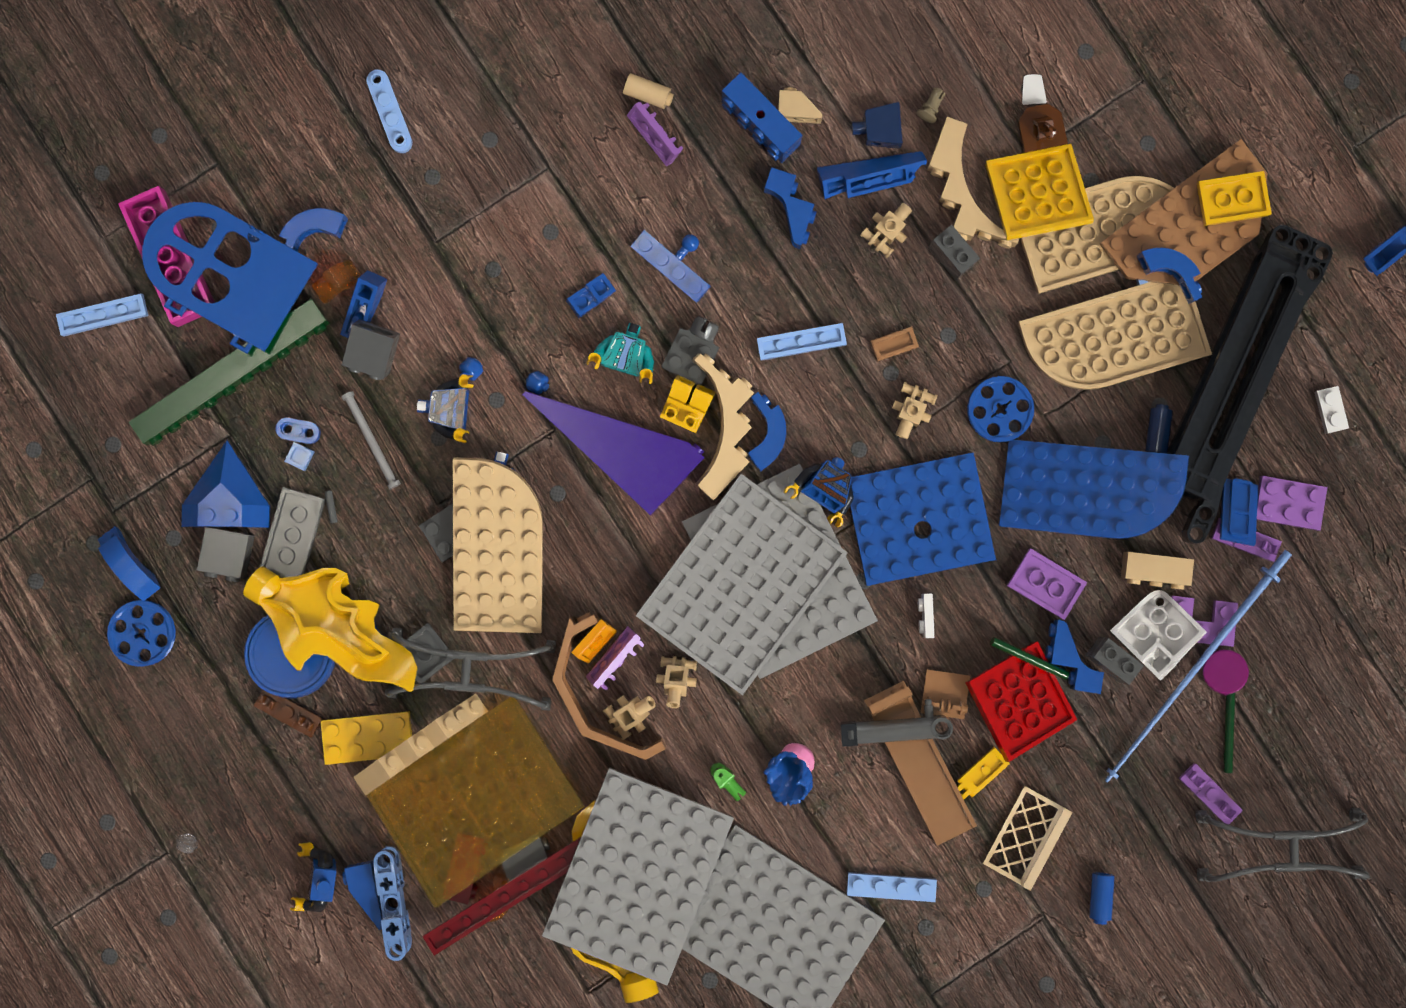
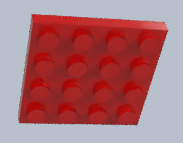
M1038 641L1021 649L1048 662ZM1013 655L965 682L1005 762L1012 761L1077 720L1056 676Z

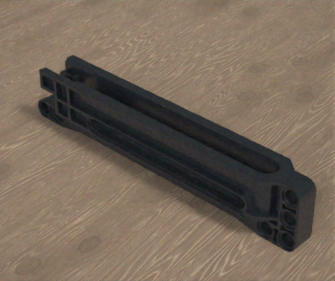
M1279 225L1269 231L1261 248L1254 257L1215 343L1212 355H1210L1168 448L1167 454L1189 456L1187 480L1183 496L1198 502L1192 508L1182 530V538L1189 544L1203 542L1209 533L1217 515L1223 486L1301 311L1321 282L1333 255L1332 248L1328 244L1287 225ZM1276 232H1280L1282 234L1283 241L1277 240L1275 236ZM1296 241L1302 243L1303 250L1297 249ZM1316 250H1319V251L1322 252V254H1323V259H1322V260L1319 259V258H1317V256H1316ZM1307 270H1311L1314 273L1313 280L1308 278ZM1280 284L1282 291L1210 448L1209 440ZM1201 508H1204L1207 511V517L1205 520L1201 519L1199 516V511ZM1192 528H1195L1198 531V537L1196 540L1192 539L1190 536V531Z

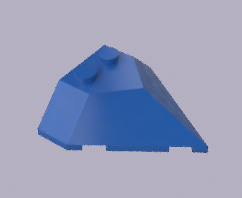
M228 440L182 504L181 527L270 528V505L259 491L257 484L232 449L233 447Z

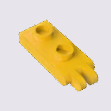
M995 747L990 749L957 780L959 792L962 789L965 790L961 794L963 800L968 795L974 797L1009 765V762H1005L1003 756Z

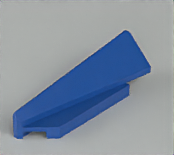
M919 151L818 167L817 173L825 199L842 192H846L847 197L851 198L911 183L916 177L915 172L921 165L927 164V159L923 152Z

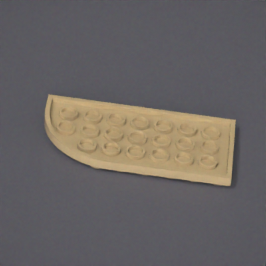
M1144 176L1123 177L1085 188L1094 217L1093 223L1020 238L1037 294L1119 270L1100 243L1174 188L1160 180Z
M1148 282L1018 322L1027 353L1038 369L1053 381L1074 389L1092 390L1104 388L1212 355L1196 302L1188 304L1181 287L1178 285Z
M454 457V631L542 633L543 516L539 501L525 479L504 464L482 458Z

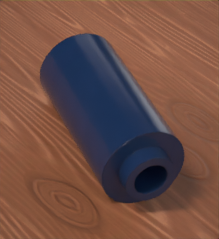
M1156 404V407L1150 410L1145 452L1168 453L1173 410H1170L1168 405Z

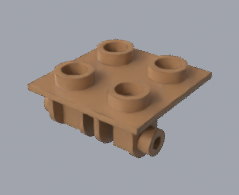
M927 669L921 713L925 714V699H931L934 715L964 719L965 713L968 711V705H966L968 687L965 682L970 680V676Z

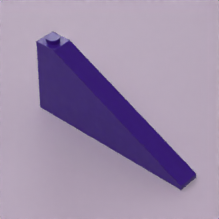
M525 391L522 394L650 516L705 459L702 456L704 451L696 443L692 446L689 442Z

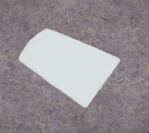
M1031 74L1024 76L1022 104H1046L1042 75Z

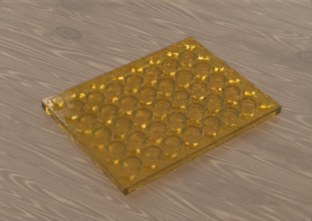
M513 697L508 698L367 794V797L434 908L441 906L585 807L522 706Z

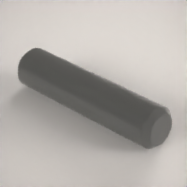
M331 490L325 491L330 523H337L333 493Z

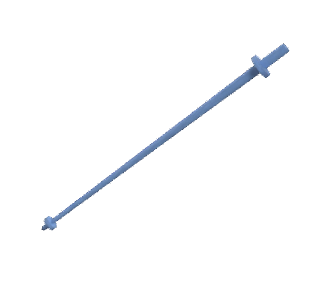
M1284 550L1270 569L1265 567L1260 569L1264 574L1263 578L1114 769L1108 768L1106 770L1109 773L1105 779L1106 782H1109L1112 777L1116 779L1119 777L1116 772L1271 581L1276 583L1281 581L1277 573L1292 556L1291 553Z

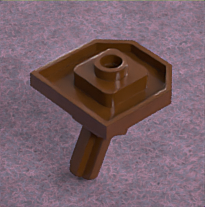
M1050 104L1027 108L1018 121L1024 153L1068 144L1062 114Z

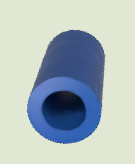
M1092 873L1089 918L1094 919L1093 923L1106 925L1107 921L1112 920L1115 879L1113 874Z

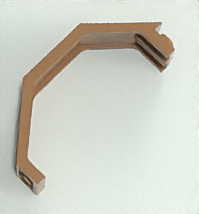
M590 612L577 618L579 623H576L573 616L570 617L552 680L581 735L645 760L665 750L666 744L663 738L648 746H640L628 740H622L620 737L590 724L566 679L565 672L575 636L597 624L600 620L597 614L591 616Z

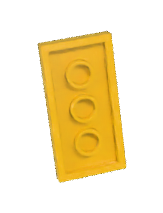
M410 711L321 720L325 765L381 758L412 736Z

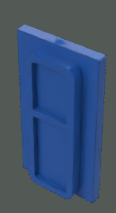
M1237 478L1233 480L1226 479L1222 490L1221 540L1250 546L1256 545L1258 485L1253 484L1251 481Z

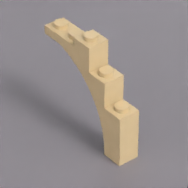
M947 117L927 168L931 175L935 177H947L938 202L943 203L942 206L947 209H959L953 226L965 241H971L974 234H978V238L985 241L995 240L1001 247H1015L1020 238L1006 241L1004 230L994 224L980 210L972 198L965 182L961 161L963 138L968 124Z
M698 353L692 361L708 375L713 384L720 406L721 430L714 457L705 473L695 484L710 499L714 500L749 463L746 459L748 454L741 447L735 448L734 446L752 428L748 424L750 422L749 418L742 412L738 414L737 411L754 392L751 390L752 385L745 378L740 380L735 377L730 382L729 379L731 377L723 369L718 371L713 366L715 362L706 353L704 355Z
M474 694L373 762L353 778L366 796L486 714L488 710L478 695Z

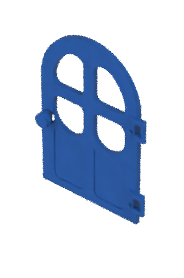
M202 202L179 204L163 212L149 227L142 247V260L148 278L162 294L168 297L164 307L181 317L188 308L232 333L234 337L230 344L246 354L249 353L252 346L263 352L266 351L318 265L313 260L227 211ZM200 216L213 219L217 223V227L203 248H197L174 234L176 223L185 218ZM229 232L238 233L250 243V258L241 267H231L215 258L216 250ZM170 245L194 259L193 266L180 285L171 284L161 272L158 264V252L163 246ZM207 268L225 276L230 283V290L227 296L216 303H205L192 294L193 287ZM173 301L182 306L180 310L171 306ZM239 338L248 343L246 347L237 343Z

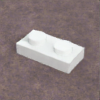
M1336 386L1314 392L1325 434L1348 429L1349 426L1339 387Z
M921 594V598H918V611L922 612V620H919V633L923 634V638H934L933 594Z

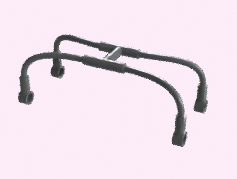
M393 628V631L390 633L393 641H397L415 650L438 656H446L450 659H462L461 682L445 681L444 683L414 684V690L444 688V690L465 692H493L541 707V710L550 711L551 697H542L540 702L502 688L470 683L471 660L515 659L545 651L546 653L555 654L556 640H547L545 646L528 651L509 654H488L487 652L449 649L443 651L421 646L403 639V628ZM388 685L385 695L387 698L397 699L398 693L406 692V690L396 685Z
M1350 808L1349 810L1350 820L1358 822L1339 829L1315 832L1314 830L1252 831L1212 819L1211 816L1207 815L1206 810H1196L1195 817L1197 823H1210L1235 833L1253 837L1289 840L1290 863L1256 866L1217 876H1212L1208 868H1198V881L1216 882L1268 870H1274V872L1329 870L1350 874L1353 879L1367 880L1370 878L1369 873L1364 870L1363 866H1352L1349 869L1334 865L1315 864V862H1299V840L1338 835L1365 825L1368 822V816L1362 812L1361 808Z

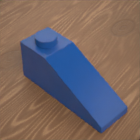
M369 270L358 278L340 335L349 338L352 324L359 319L371 322L382 298L387 282L386 278Z
M374 860L348 865L344 868L345 872L342 874L344 885H348V890L376 927L382 930L381 920L383 917L380 895L377 896Z

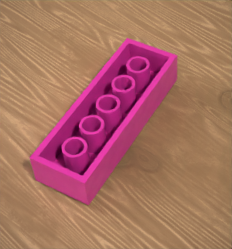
M160 186L118 203L141 257L144 238L149 227L158 216L173 207L167 192ZM178 221L174 227V234L188 242ZM170 245L163 246L158 252V264L162 274L171 284L180 285L193 266L194 259ZM202 274L193 287L192 294L205 303H215ZM155 287L157 294L160 298V301L164 307L166 301L168 300V297L162 294ZM174 301L171 304L172 307L178 310L182 307ZM164 307L170 323L177 327L202 317L188 308L181 317Z

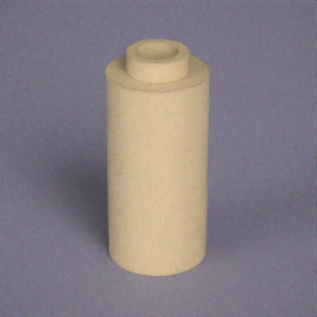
M632 73L629 74L623 90V94L662 109H665L666 106L670 107L674 94L671 93V88Z

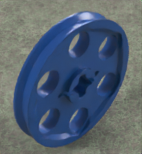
M1005 376L992 377L983 381L972 392L967 406L968 418L973 429L981 437L993 442H1007L1018 438L1029 428L1034 416V402L1028 389L1018 380ZM1005 383H1010L1014 386L1012 395H1006L1003 392L1002 388ZM988 386L992 389L993 395L991 398L986 399L981 395L983 387ZM1019 400H1025L1028 403L1027 411L1020 412L1017 409L1016 404ZM1010 401V403L1004 409V415L1003 413H999L991 418V416L998 409L996 406L997 404L999 406H1002ZM982 407L985 410V416L982 419H977L973 414L974 408ZM1016 420L1020 423L1021 427L1018 432H1012L1009 429L1010 421ZM993 423L999 427V433L996 436H991L987 432L989 424Z
M142 600L132 601L121 606L113 614L107 630L108 643L112 652L122 662L132 666H149L161 661L171 651L176 637L175 624L169 612L161 605L147 600L144 602ZM137 605L143 609V615L140 618H136L132 613L133 608ZM156 613H161L164 617L161 625H156L153 622V616ZM117 621H125L126 629L124 632L117 631ZM138 628H139L140 630H141V629H145V630H146V632H144L145 638H144V637H139V638H138V636H137V635L139 634ZM160 634L165 635L168 640L164 647L157 644V637ZM123 641L128 642L130 645V651L127 654H123L119 648ZM143 649H148L151 653L148 661H143L140 657V652Z

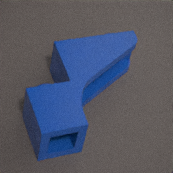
M771 167L764 193L774 196L783 204L792 245L800 249L802 244H807L810 232L806 230L808 223L813 224L817 213V211H813L815 204L791 197L790 195L795 196L798 183L795 182L796 175Z
M1406 224L1399 228L1392 236L1375 246L1363 258L1368 271L1374 272L1378 276L1406 254Z
M1054 620V623L1050 624L1048 633L1049 637H1051L1050 646L1047 645L1045 652L1048 663L1073 667V672L1070 671L1068 677V684L1071 685L1070 689L1101 694L1104 672L1092 670L1081 661L1067 623L1061 620Z

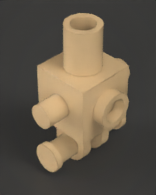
M902 203L894 213L888 211L884 217L877 212L872 217L878 223L874 229L876 234L874 235L866 227L860 236L869 241L868 245L871 246L873 244L876 246L875 250L877 252L881 251L888 258L894 249H891L885 243L887 242L890 245L895 238L900 243L906 240L907 236L901 231L906 226L903 221L912 212L911 208Z
M904 382L901 392L908 393L911 396L906 397L903 403L896 400L893 403L892 409L899 411L896 419L901 420L895 435L908 439L913 426L917 427L921 420L929 423L932 415L925 413L927 404H924L923 401L925 400L934 405L938 395L928 393V389L925 388L923 391L919 390L918 385L914 387Z
M662 656L661 667L666 666L665 675L657 674L656 683L664 684V695H668L666 705L670 708H679L681 696L686 697L687 687H696L697 678H689V669L696 671L697 661L686 660V657L678 660L677 656H673V658Z
M622 695L617 699L621 707L614 711L611 704L603 712L609 717L608 722L615 725L614 731H618L622 737L621 739L624 740L631 735V732L628 730L632 727H635L638 733L646 728L642 721L650 714L648 711L655 708L656 704L651 696H647L642 700L636 696L627 701L625 696Z

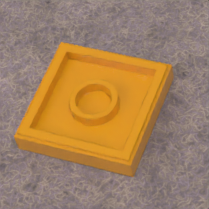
M601 619L571 653L580 660L590 663L617 633V630Z

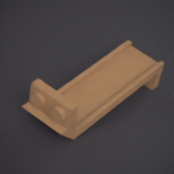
M904 681L864 700L873 721L921 718L912 699L913 694ZM933 739L884 742L932 836L935 846L977 826Z

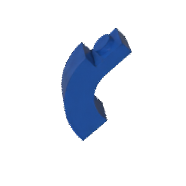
M1152 248L1142 251L1137 255L1145 275L1153 272H1165L1173 276L1179 283L1188 304L1202 298L1201 286L1197 281H1194V277L1201 273L1194 262L1186 255L1168 248Z

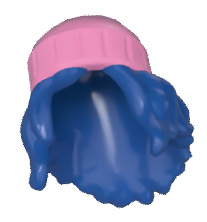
M799 743L786 745L781 753L769 761L768 767L763 772L767 775V784L770 785L772 797L776 802H782L784 806L788 803L790 806L801 803V800H804L813 787L811 772L814 769L815 761L812 751L807 746Z

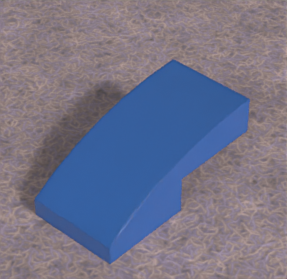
M602 273L587 283L584 288L567 298L566 302L577 317L580 318L606 300L616 290L605 274Z

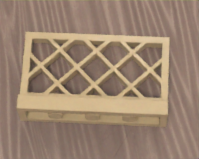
M1024 786L983 864L1031 891L1073 812ZM1026 792L1035 796L1037 806L1024 808L1022 799ZM1038 798L1046 803L1040 805ZM1021 803L1022 810L1016 811ZM1051 805L1058 809L1053 818L1044 820L1041 807ZM1039 808L1042 821L1029 824L1026 811ZM1023 812L1027 825L1014 828L1013 816ZM1051 821V823H1050V825H1049V827H1048V829H1047V826H1046V823H1045V822ZM1043 823L1046 833L1043 837L1034 839L1030 827ZM1011 824L1012 829L1006 831L1008 825ZM1028 828L1032 840L1019 843L1015 831ZM1013 832L1016 845L1004 848L1001 838L1004 834ZM1041 840L1039 846L1036 847L1035 842ZM999 842H1000V845H1001V848H1002V849L996 850V848H997V846H998V844H999ZM1033 843L1034 855L1024 859L1020 846ZM1018 847L1021 860L1008 863L1005 850ZM1003 852L1006 864L996 866L989 862L994 853ZM1031 860L1026 868L1025 861ZM1022 862L1025 872L1021 879L1012 875L1010 866ZM1007 867L1009 873L1001 868Z

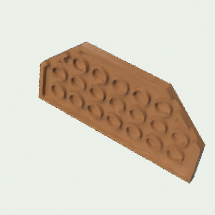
M1240 139L1102 241L1100 245L1126 279L1145 280L1152 283L1172 284L1180 287L1177 280L1168 273L1153 272L1145 275L1137 258L1139 253L1148 249L1168 248L1186 255L1194 262L1201 273L1194 277V281H1197L1257 237L1260 233L1262 217L1204 226L1197 182L1260 171L1265 172L1267 182L1268 173L1243 140Z

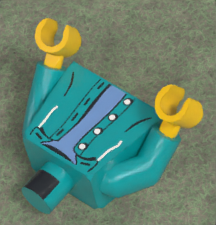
M629 323L626 334L616 332L615 335H609L588 356L586 364L588 365L591 361L595 362L594 369H598L601 362V366L639 377L640 383H642L643 378H648L649 384H652L654 359L651 348L646 345V341L638 338L641 326Z

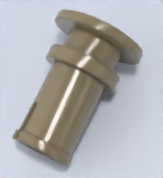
M933 88L929 99L922 105V109L917 110V116L925 122L935 123L937 120L936 115L939 112L938 107L946 95L945 92L940 88Z

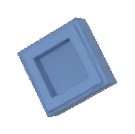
M293 442L284 462L306 471L315 451Z

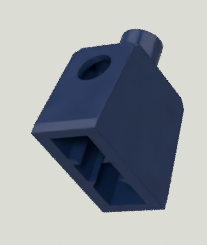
M896 102L865 110L862 122H852V135H865V144L867 146L901 148L903 141L900 103Z

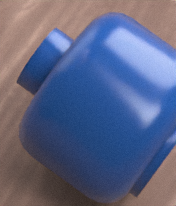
M468 357L459 366V370L462 372L460 375H473L469 379L475 381L482 374L483 366L477 359Z
M534 371L526 379V388L536 395H540L543 391L546 392L548 390L549 378L540 371Z

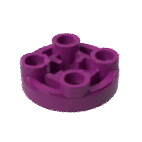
M1219 650L1214 652L1205 662L1202 675L1205 683L1211 690L1219 694L1229 695L1243 688L1247 682L1249 670L1246 661L1241 655L1231 650Z

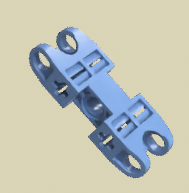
M387 846L374 857V874L377 896L380 895L383 919L381 920L385 952L389 959L399 961L410 950L412 937L409 913L405 906L403 891L405 884L400 853L396 847ZM388 850H391L395 853V858L394 855ZM384 854L390 858V862L384 860ZM388 898H395L398 902V907H390ZM396 944L400 945L402 947V950H399L396 947ZM390 948H392V950L400 956L392 955Z

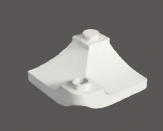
M1156 590L1148 594L1110 630L1159 680H1162L1207 633L1174 599L1162 590ZM1160 598L1163 599V600H1164V604H1163V605H1161V606L1156 605V601H1157L1158 599H1160Z

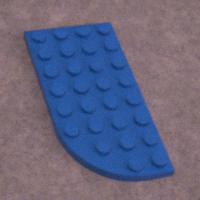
M1010 440L999 526L1113 539L1131 538L1145 534L1161 525L1178 506L1186 485L1189 456Z

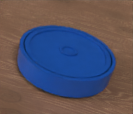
M268 615L263 617L253 627L246 641L244 657L249 675L261 689L278 697L299 698L315 692L328 680L335 666V662L328 656L313 654L304 663L302 670L297 671L285 658L278 633Z

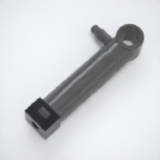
M925 699V717L841 722L842 747L924 739L944 740L953 733V725L945 715L934 717L932 700ZM939 722L947 723V730L942 733L935 730L936 724Z

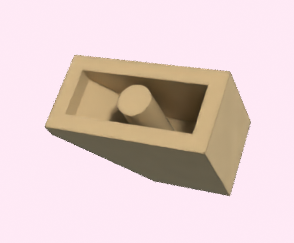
M791 87L779 91L778 111L789 122L821 124L822 113L802 91H797L796 88Z

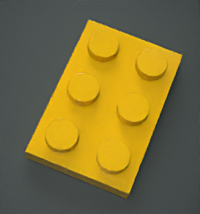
M1264 171L1197 182L1204 226L1266 217L1272 214Z

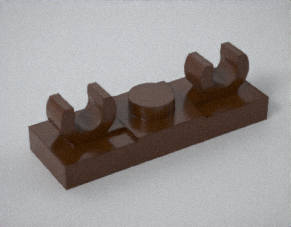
M262 690L254 704L256 708L310 738L314 736L321 720H323V717L288 698L272 695Z

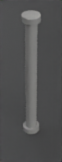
M350 391L342 395L341 398L349 406L389 484L387 486L391 490L401 483L399 480H396L354 399V392Z

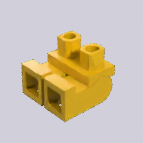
M677 375L660 417L696 433L716 392L698 384L689 404H687L695 382Z

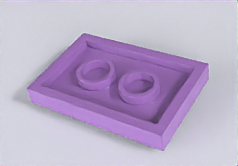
M1260 476L1257 520L1317 531L1321 530L1328 487Z
M1029 548L1007 586L1062 620H1065L1087 582Z

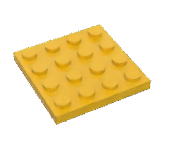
M1072 144L986 161L985 166L1006 241L1093 223L1094 217Z

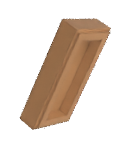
M912 326L870 341L877 362L919 347Z

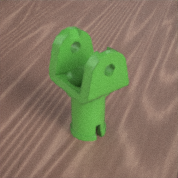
M719 762L711 766V774L719 788H725L735 801H739L741 799L739 794L743 797L746 794V790L736 782L734 773Z

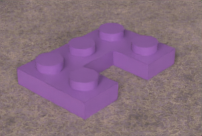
M1170 596L1191 617L1193 616L1194 598ZM1214 601L1212 622L1196 621L1207 632L1197 643L1211 644L1237 611L1238 603ZM1236 625L1220 645L1234 647Z

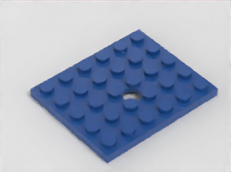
M974 453L852 477L851 485L854 500L850 505L866 586L996 560ZM920 521L927 522L931 527L930 535L924 539L917 537L914 533V527Z

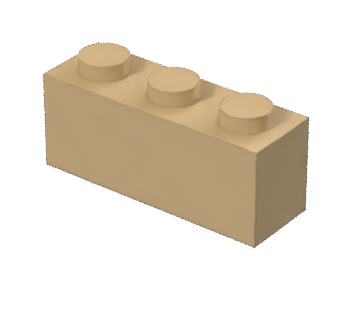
M1123 552L1121 578L1127 579L1129 584L1140 585L1141 581H1148L1149 586L1162 587V583L1171 584L1172 589L1184 590V586H1192L1194 559Z

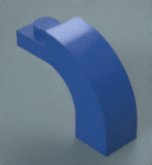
M317 208L306 210L288 221L279 237L286 241V246L298 252L303 240L314 233H326L340 239L348 218L344 214L330 209Z
M757 392L751 397V400L766 421L767 434L764 441L751 450L748 456L759 472L772 464L780 454L786 438V422L779 405L770 409L769 406L772 404L766 395L763 394L761 396Z
M116 526L98 539L100 544L98 549L106 563L122 583L143 602L161 588L155 574L135 557L121 531Z

